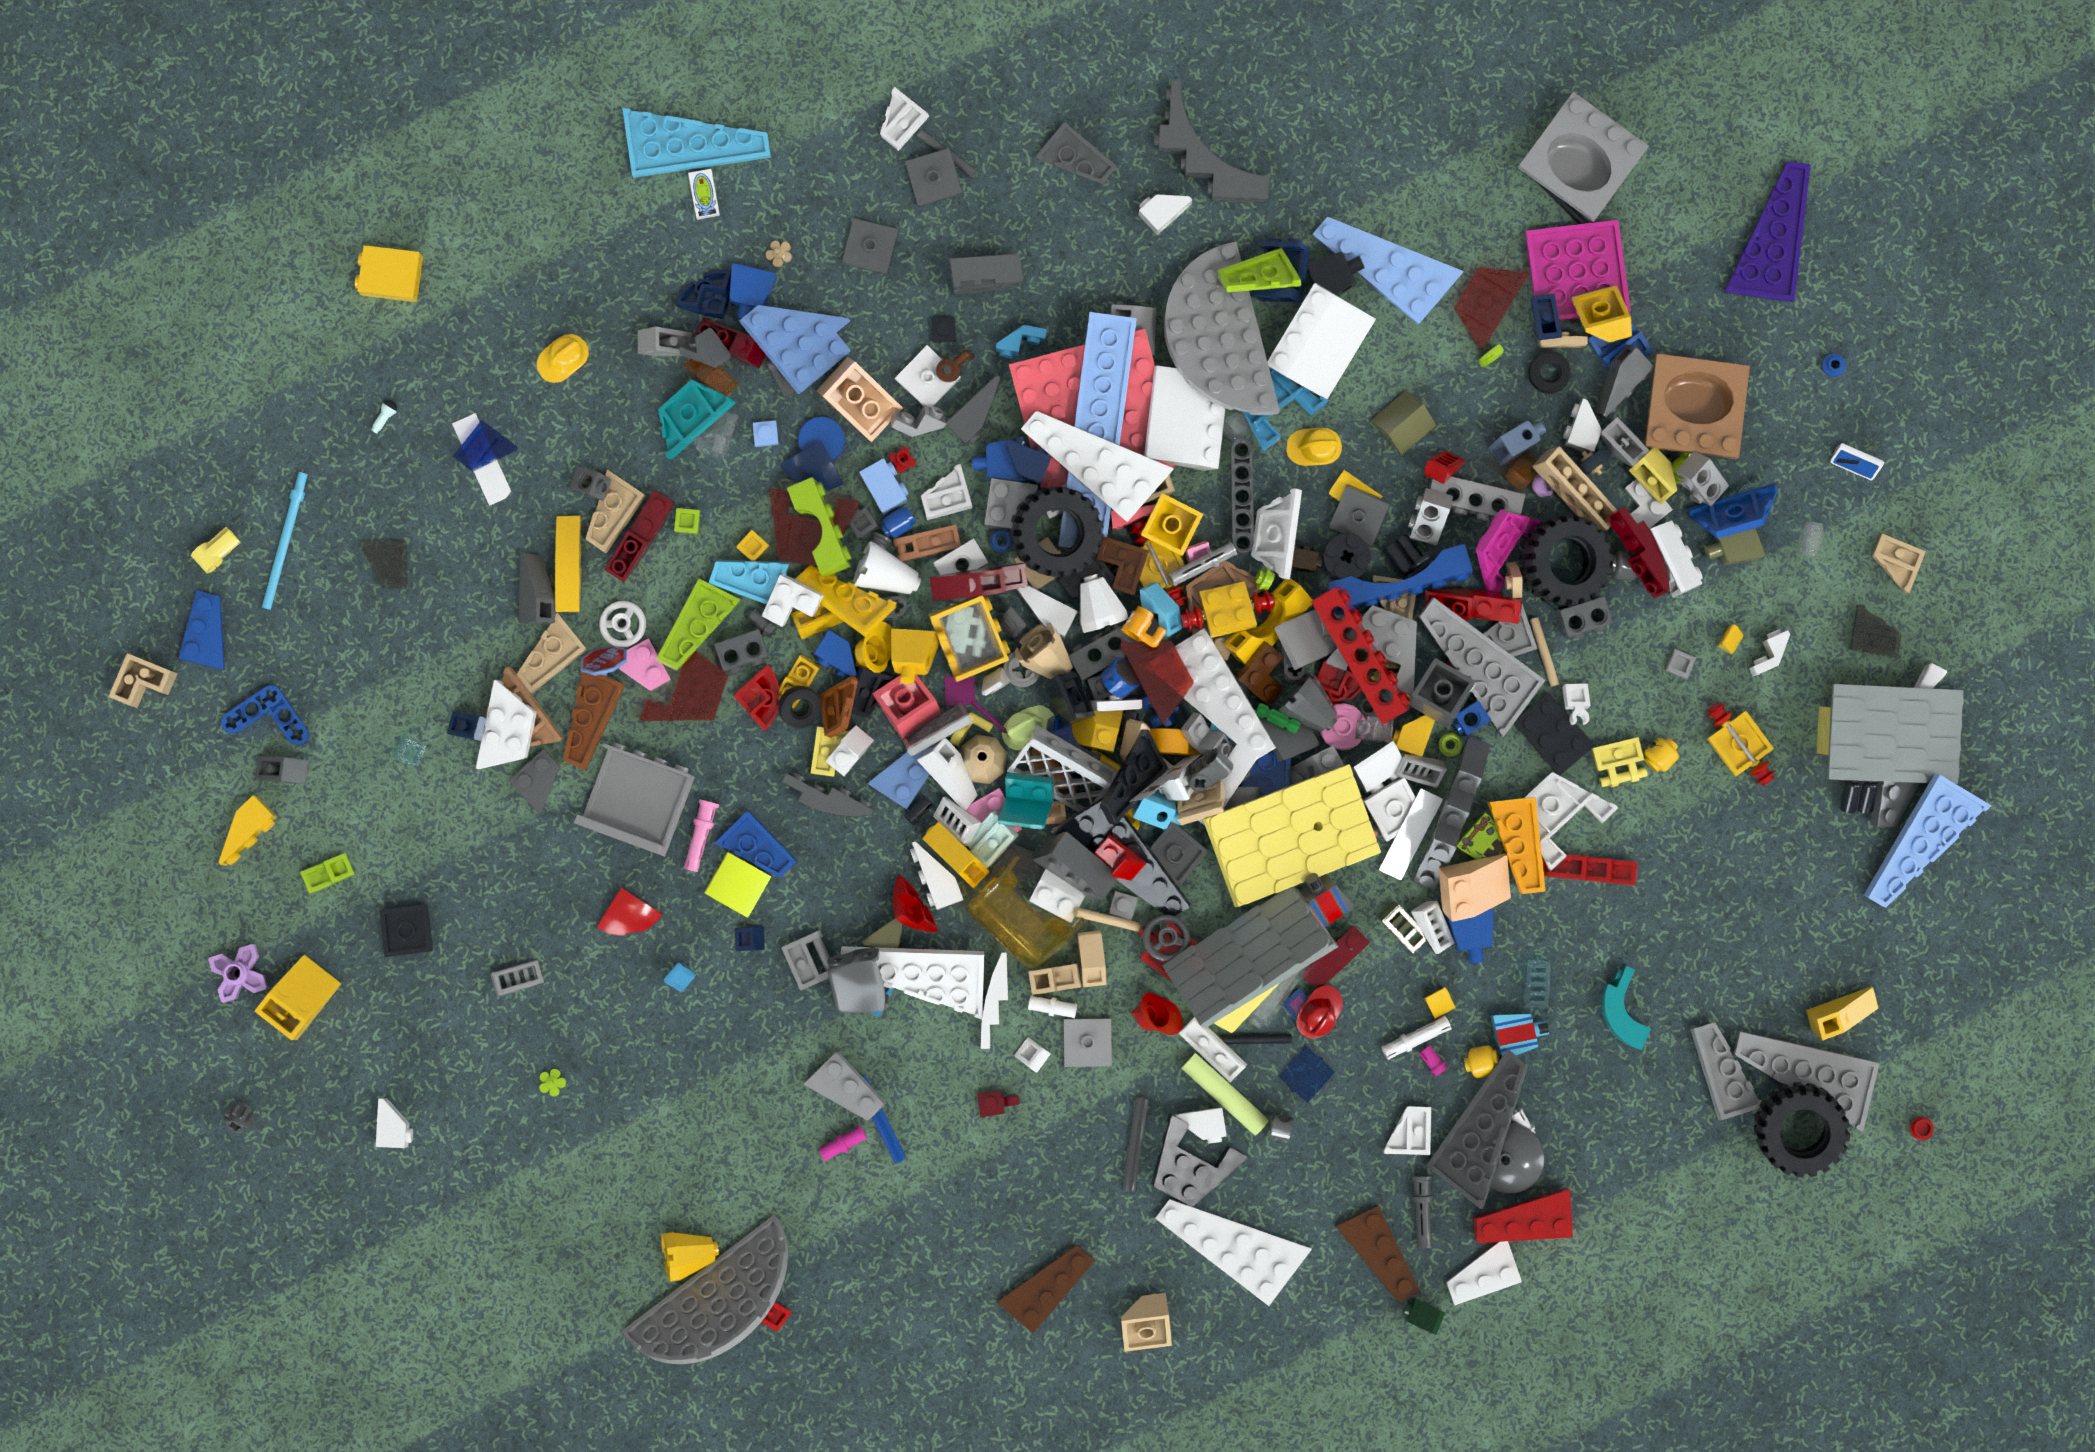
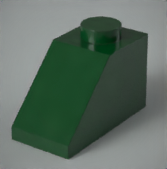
M1413 1298L1412 1302H1407L1403 1315H1406L1405 1321L1437 1335L1445 1312L1440 1308Z

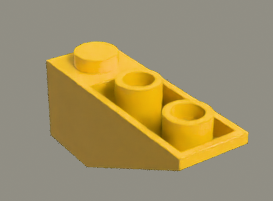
M253 795L236 811L218 862L220 865H233L241 857L239 853L245 847L247 849L252 847L258 841L256 837L262 831L267 832L274 826L275 822L273 820L278 816L258 796Z
M1871 986L1806 1011L1812 1032L1821 1040H1825L1846 1032L1877 1010L1878 1005L1874 989Z

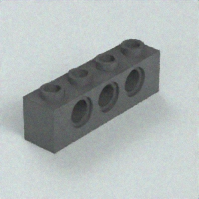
M1155 617L1152 618V623L1146 631L1151 636L1160 627ZM1122 621L1111 627L1112 632L1104 636L1102 632L1091 638V644L1085 647L1083 644H1080L1071 649L1069 659L1075 672L1079 674L1081 682H1084L1106 669L1117 658L1125 659L1148 645L1142 641H1136L1123 633L1121 628L1124 622ZM1113 638L1120 640L1121 648L1119 650H1111L1108 646L1109 640ZM1091 650H1097L1101 654V659L1097 662H1092L1088 659L1087 654Z

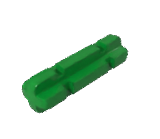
M1263 703L1258 705L1255 711L1258 717L1262 719L1265 717L1267 718L1266 721L1282 729L1286 727L1287 731L1293 734L1298 731L1301 723L1299 720L1294 718L1291 720L1289 716L1274 708L1268 709L1269 706Z

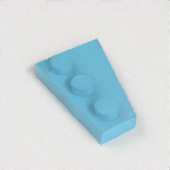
M717 560L709 583L767 604L779 576L787 574L790 562Z

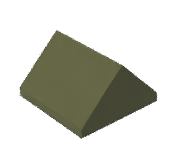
M1404 391L1371 420L1373 425L1400 455H1403L1436 426L1425 405L1407 391Z

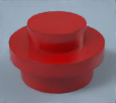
M1916 1117L1911 1121L1909 1130L1915 1139L1927 1140L1932 1136L1934 1126L1930 1119Z

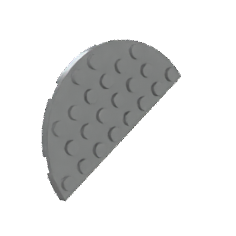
M1237 242L1223 244L1193 260L1174 283L1168 297L1164 316V334L1167 348L1176 368L1180 369L1188 380V384L1211 402L1232 411L1236 409L1249 412L1251 415L1278 414L1280 409L1249 291L1226 292L1218 278L1217 270L1241 262Z
M775 1215L770 1217L715 1259L713 1263L707 1265L622 1330L626 1339L645 1356L669 1364H690L704 1361L720 1355L740 1343L768 1314L784 1282L787 1270L788 1247L783 1227Z

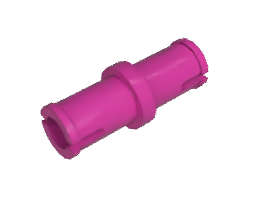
M860 1125L843 1136L839 1134L836 1136L837 1139L818 1149L822 1158L827 1161L843 1151L845 1153L850 1151V1147L866 1140L867 1136Z

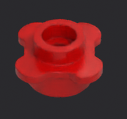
M901 447L900 451L892 452L889 455V461H891L898 473H903L909 467L913 468L916 465V460L910 456L907 447Z

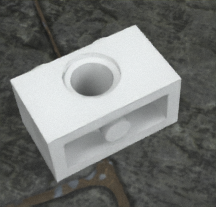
M974 539L934 562V566L940 575L960 572L956 569V564L961 560L969 563L967 570L986 569L985 567L989 565Z

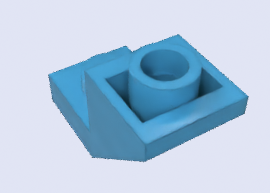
M1023 325L996 344V352H999L1000 356L1004 358H1013L1014 355L1019 356L1022 338L1026 339L1027 343L1039 345L1040 342H1045L1047 329Z

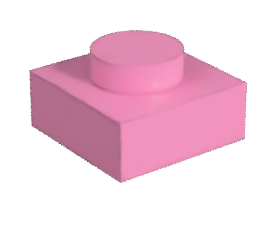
M1203 541L1187 547L1185 553L1188 563L1206 555L1207 551L1211 550L1209 542Z

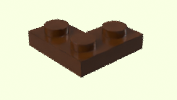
M1103 537L1097 560L1119 566L1112 589L1135 596L1149 550Z
M1264 641L1235 677L1261 702L1269 707L1284 689L1269 676L1283 656L1269 643Z

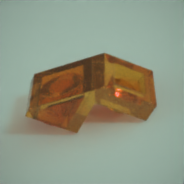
M689 359L684 365L704 385L726 396L738 385L720 365L715 368L693 359Z

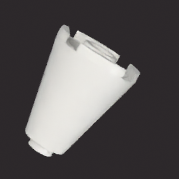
M870 541L863 551L865 555L858 563L853 585L904 594H911L912 591L916 592L921 582V578H918V572L876 543Z

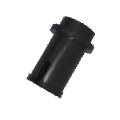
M1126 710V713L1122 714L1124 719L1117 736L1123 738L1127 721L1129 719L1140 721V714Z
M923 795L910 810H905L907 813L904 817L912 825L919 824V820L934 805Z

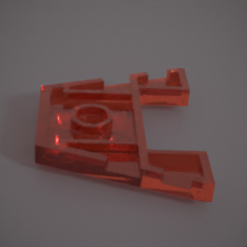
M769 488L779 560L818 567L812 552L817 548L822 538L820 521L789 516L788 511L791 498L788 491ZM837 498L833 522L834 525H839L844 535L859 507V502Z
M695 651L683 664L670 706L646 700L639 720H715L729 675Z

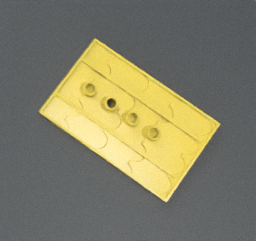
M1350 764L1224 810V813L1203 819L1234 907L1249 904L1303 883L1309 874L1316 873L1320 877L1381 853Z

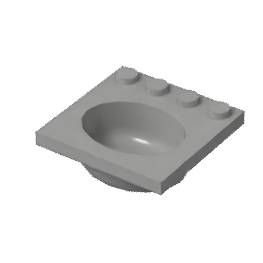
M1573 92L1518 168L1594 222L1649 146Z

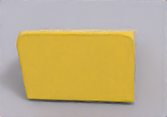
M1735 624L1729 626L1717 644L1718 647L1733 654L1743 638V633Z
M1446 987L1423 998L1434 1019L1455 1009V1005Z

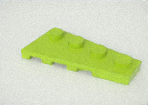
M698 579L656 661L677 671L739 604L741 599Z

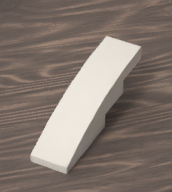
M1001 953L986 995L981 1024V1049H990V1025L999 1024V1000H1008L1007 953Z

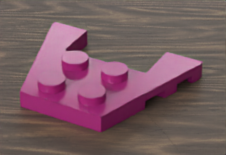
M1502 509L1492 519L1491 526L1485 535L1480 538L1476 547L1486 591L1500 592L1505 585V579L1499 573L1500 568L1522 534L1529 538L1527 534L1531 529H1536L1537 524L1542 521Z

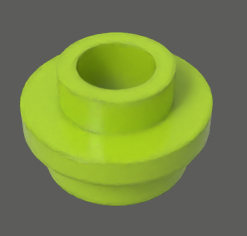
M1266 567L1264 570L1258 571L1255 577L1257 589L1268 590L1272 585L1275 573L1271 572L1270 568Z
M1447 733L1439 740V750L1443 755L1453 757L1461 751L1462 741L1458 735ZM1447 741H1452L1454 743L1453 749H1448L1446 747Z

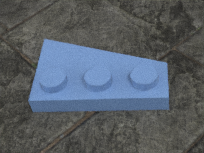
M925 749L912 757L906 752L867 784L905 809H908L930 775L917 761Z

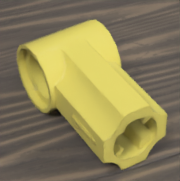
M225 527L208 543L205 542L198 546L192 552L191 557L208 574L214 571L222 563L223 558L241 542L228 527Z

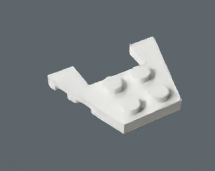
M1553 772L1525 797H1536L1541 853L1550 871L1567 856L1550 838L1585 806L1603 823L1618 809L1615 804L1609 803L1593 793L1591 794Z

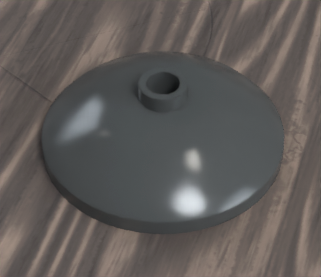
M1510 1122L1490 1188L1502 1193H1518L1531 1187L1540 1177L1545 1162L1543 1146L1536 1134L1526 1126ZM1503 1156L1510 1158L1509 1164H1505L1502 1161Z

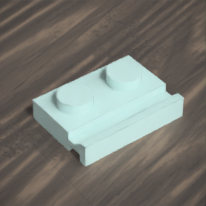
M996 810L991 812L981 823L972 841L964 844L971 849L970 852L986 868L990 867L1019 835L1011 826L998 824L999 816Z

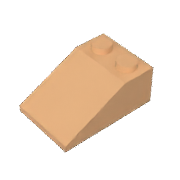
M849 357L816 390L871 442L891 422V416L894 411L900 412L903 409L872 377Z
M1506 853L1439 868L1442 911L1452 922L1475 917L1511 898Z

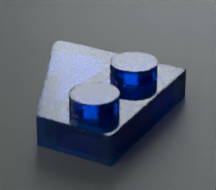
M481 420L453 457L474 472L517 451L518 447Z

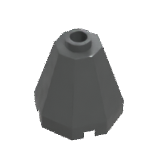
M1310 672L1299 681L1301 684L1297 687L1294 686L1288 692L1277 710L1289 716V719L1299 720L1301 724L1320 732L1324 729L1328 731L1337 722L1335 719L1337 711L1319 679Z

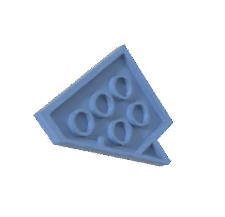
M758 305L739 320L797 394L803 392L851 351L837 334L841 328L850 322L849 318Z

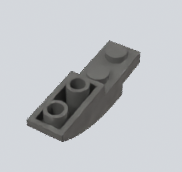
M793 772L792 776L786 773L782 780L786 785L802 793L798 802L815 810L846 817L872 816L875 812L871 809V803L862 798L858 801L850 797L852 793L840 786L838 790L832 788L827 796L825 795L826 789L815 783L812 787L805 784L806 778Z

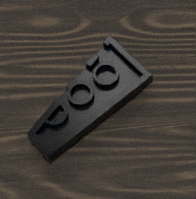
M1141 730L1100 803V807L1109 824H1117L1138 800L1129 801L1161 777L1168 769L1149 730Z

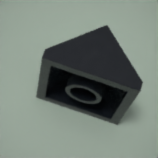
M1077 672L1058 674L1045 684L1062 728L1096 716Z

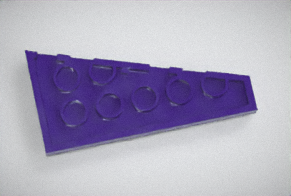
M1787 161L1724 293L1786 302L1795 301L1811 164Z

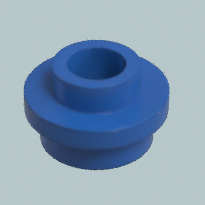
M1836 353L1829 354L1822 362L1824 373L1830 377L1841 375L1846 368L1844 358ZM1832 361H1836L1838 363L1837 369L1832 368Z
M999 529L991 535L990 545L996 552L1005 553L1012 548L1013 537L1010 536L1009 531ZM1004 537L1006 544L999 545L997 543L998 538Z

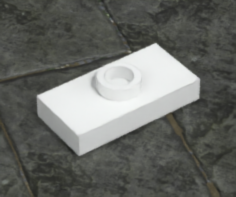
M1109 695L1108 700H1090L1091 706L1095 711L1142 708V700L1136 698L1123 699Z

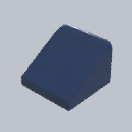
M763 926L735 928L736 951L765 950Z

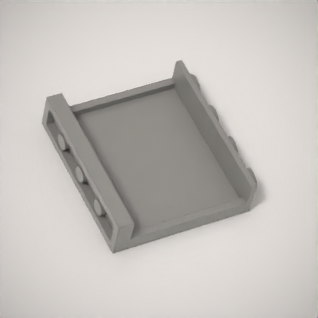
M613 742L612 746L604 744L603 747L607 748L608 751L583 816L577 814L574 823L665 857L695 777L688 774L689 769L675 765L674 768L667 766L668 761L655 757L652 761L646 759L647 754L637 750H634L633 754L627 752V747L615 742Z

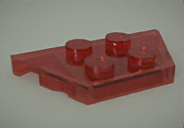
M1478 268L1455 305L1454 310L1479 349H1484L1530 273L1525 271L1521 273L1502 269Z
M1161 641L1157 647H1151L1144 642L1120 643L1122 651L1161 724L1166 723L1194 685V681L1173 642Z

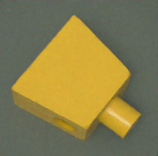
M891 630L892 665L894 671L901 674L900 681L902 683L913 684L915 675H926L929 673L939 646L936 631Z

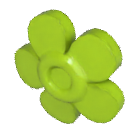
M552 1069L550 1075L548 1072L541 1073L540 1080L546 1082L539 1086L542 1093L549 1091L551 1096H557L560 1093L559 1088L566 1086V1080L559 1078L561 1074L559 1070Z

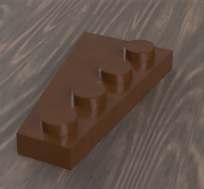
M1378 1205L1336 1225V1228L1398 1302L1420 1293Z

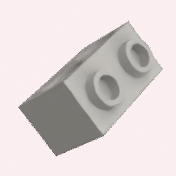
M1693 451L1676 471L1682 479L1680 483L1691 492L1690 497L1698 504L1703 502L1712 506L1729 487L1710 458L1696 451Z
M1426 488L1423 497L1418 496L1414 508L1418 510L1416 515L1412 514L1409 520L1408 527L1412 528L1410 538L1437 546L1451 508L1453 496Z

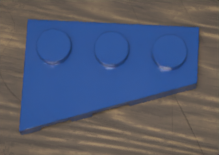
M196 590L178 659L225 670L220 596Z

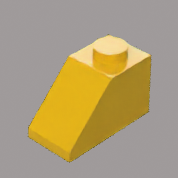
M1425 715L1405 724L1400 728V731L1395 730L1391 742L1395 743L1399 752L1422 757L1435 720Z

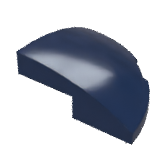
M716 270L703 274L704 279L698 281L696 285L693 282L688 284L676 302V306L681 309L708 317L724 319L730 297L731 270Z
M821 441L781 464L787 475L797 483L813 477L817 482H822L825 490L843 485Z

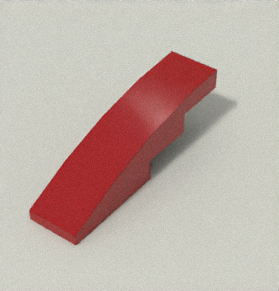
M1567 855L1550 871L1542 857L1544 877L1636 886L1638 862Z

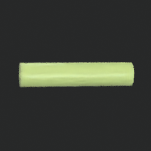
M1194 1053L1182 1066L1181 1069L1255 1136L1269 1122L1266 1116L1198 1054Z

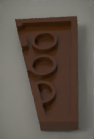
M1076 1245L998 1300L997 1303L1033 1334L1095 1260Z

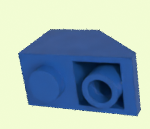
M828 630L814 653L818 657L816 662L826 668H829L830 665L838 670L836 674L843 679H847L850 676L856 677L857 672L850 643Z

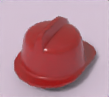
M1329 985L1320 986L1310 994L1296 1019L1297 1028L1303 1036L1319 1038L1333 1029L1343 1005L1341 994L1336 988Z
M1151 992L1144 994L1141 1002L1131 1012L1139 1026L1147 1031L1157 1030L1173 1036L1178 1034L1183 1027V1017L1178 1007L1171 1001Z

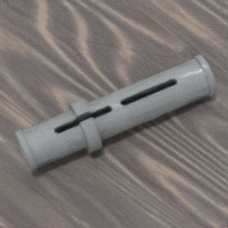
M1229 542L1214 551L1209 550L1206 555L1173 572H1169V578L1175 587L1213 566L1214 568L1219 567V563L1236 556L1237 551L1232 542Z

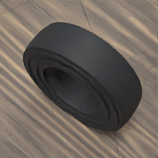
M1547 351L1540 353L1532 360L1528 376L1535 389L1542 393L1552 394L1561 391L1568 384L1571 377V368L1563 355ZM1546 364L1555 365L1559 372L1557 379L1554 381L1543 379L1541 368Z
M792 687L780 698L778 705L779 714L783 721L791 727H808L818 719L821 713L820 698L809 687ZM796 700H806L808 702V709L805 713L801 715L792 713L791 708Z

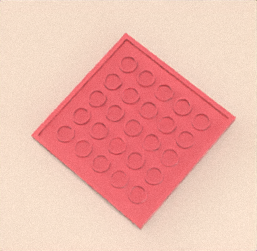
M1145 328L1135 331L1120 438V446L1143 456L1155 367ZM1085 344L1009 364L1024 425L1038 411L1074 426ZM1027 435L1031 449H1035V447L1042 448ZM1052 456L1041 482V488L1060 487L1067 482L1068 470ZM1160 462V463H1162V464H1164V465H1167V466H1170V467L1177 466V465H1172V464Z

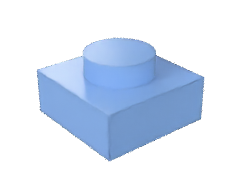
M776 421L753 423L755 447L779 445Z

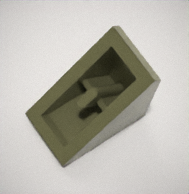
M893 919L863 940L862 943L865 946L876 948H899L903 924Z

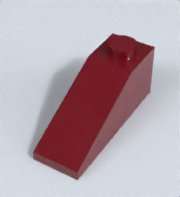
M1354 925L1335 941L1338 945L1336 949L1313 962L1301 974L1314 989L1324 986L1370 943Z

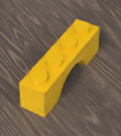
M1291 578L1290 580L1285 579L1272 592L1275 607H1272V612L1260 626L1235 632L1225 641L1224 646L1244 666L1264 641L1271 646L1275 644L1279 639L1274 629L1276 626L1301 616L1312 605L1311 601L1313 600L1301 585Z

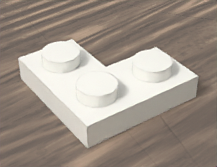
M1637 479L1624 489L1638 506L1631 513L1636 523L1644 520L1647 526L1651 528L1673 510L1666 501L1660 504Z
M781 574L762 617L782 627L785 626L793 607L813 617L824 594L785 574Z

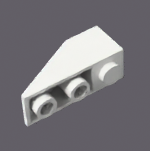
M944 738L926 748L917 761L963 810H967L977 797V793L961 754Z
M913 842L914 848L910 849L914 863L919 861L922 868L921 871H918L922 884L927 883L930 892L926 893L930 906H935L939 910L963 901L956 878L918 843Z

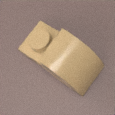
M1078 964L1028 971L1032 995L1082 987Z

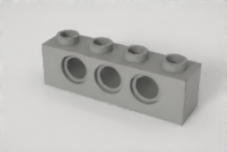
M1451 477L1445 484L1431 478L1429 489L1444 494L1448 490H1454L1457 493L1458 499L1452 501L1450 508L1453 509L1454 514L1466 516L1467 513L1476 515V519L1482 521H1489L1498 515L1499 512L1494 511L1492 508L1493 501L1501 502L1503 510L1521 514L1526 495ZM1472 495L1477 496L1480 499V506H1472L1469 502V497Z

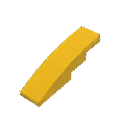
M557 516L555 552L556 612H580V516Z

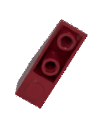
M706 318L702 319L694 337L706 329L712 328L730 352L732 358L760 369L766 354L751 336Z

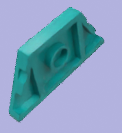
M691 379L658 409L662 422V436L666 438L667 451L665 455L667 459L672 460L728 411L736 401Z

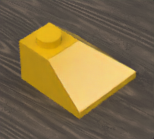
M1617 285L1572 297L1573 305L1587 333L1607 342L1632 336L1631 315Z
M1161 493L1140 535L1183 556L1203 513Z
M1094 710L1096 716L1071 725L1068 743L1113 754L1123 710Z

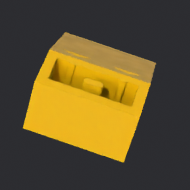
M303 955L266 995L255 1009V1012L289 1039L298 1040L342 983L306 955Z

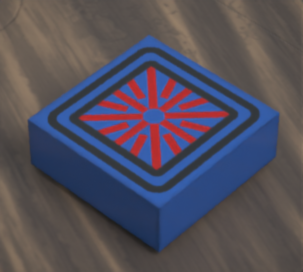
M1299 988L1282 1003V1006L1296 1021L1299 1011L1308 998Z

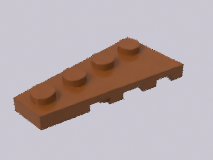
M580 672L581 679L577 687V699L575 709L572 712L571 730L568 732L563 761L586 771L625 685L601 674L591 675Z

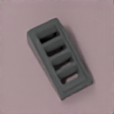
M1009 608L999 621L1000 627L1011 640H1015L1026 631L1025 621L1014 608Z

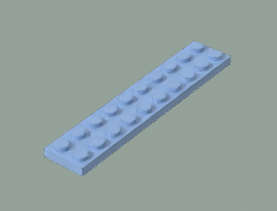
M1089 312L1074 427L1120 445L1137 318ZM1068 471L1066 488L1077 490L1092 501V505L1100 513L1098 515L1099 520L1103 521L1104 528H1101V534L1104 535L1103 537H1107L1111 507ZM1063 510L1058 546L1071 548L1077 537V525L1072 515Z

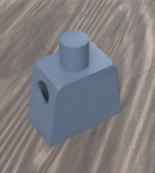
M1526 421L1499 437L1488 448L1499 466L1502 467L1535 446L1541 440L1540 436L1546 433V429L1540 421L1534 424Z

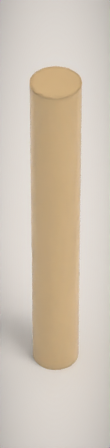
M1539 618L1531 619L1529 621L1550 687L1559 685Z
M1078 907L1074 910L1075 917L1133 931H1139L1140 922Z

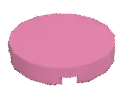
M1345 703L1336 704L1334 708L1337 711L1335 717L1337 722L1330 730L1324 729L1321 731L1320 735L1330 747L1334 745L1337 750H1349L1359 745L1365 737L1367 729L1366 720L1363 714L1353 705Z

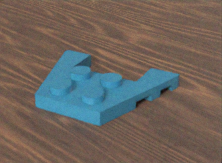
M1269 367L1279 409H1282L1295 399L1312 416L1326 406L1328 402L1326 398L1322 396L1318 398L1310 393L1311 390L1304 386L1296 385L1288 377ZM1242 411L1264 451L1279 441L1281 435L1267 422V419L1272 415H1251L1249 412Z

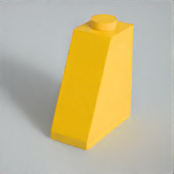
M939 822L931 826L922 838L973 889L990 872Z

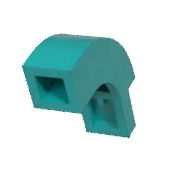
M1622 966V969L1618 968L1614 974L1612 981L1615 982V985L1604 984L1601 995L1602 1015L1607 1027L1618 1040L1636 1050H1642L1651 1028L1634 1021L1626 1012L1624 996L1635 969Z

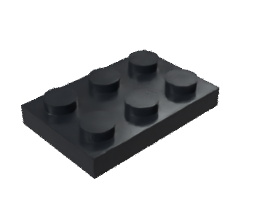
M1548 692L1514 722V726L1554 772L1561 776L1591 750L1595 744L1576 723L1571 725L1569 721L1570 716Z

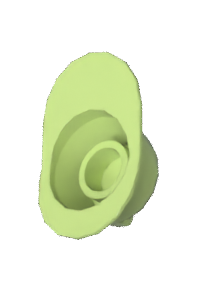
M1042 705L1029 707L1013 714L1004 724L1007 733L1002 732L1004 743L1009 748L1020 751L1037 725L1052 733L1056 724L1055 716L1049 708Z

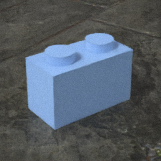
M883 458L859 472L883 515L907 503L906 496L909 493L903 482L898 484L894 476L897 475V472L891 462L886 463Z

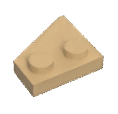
M1881 534L1872 557L1898 587L1908 594L1926 551Z

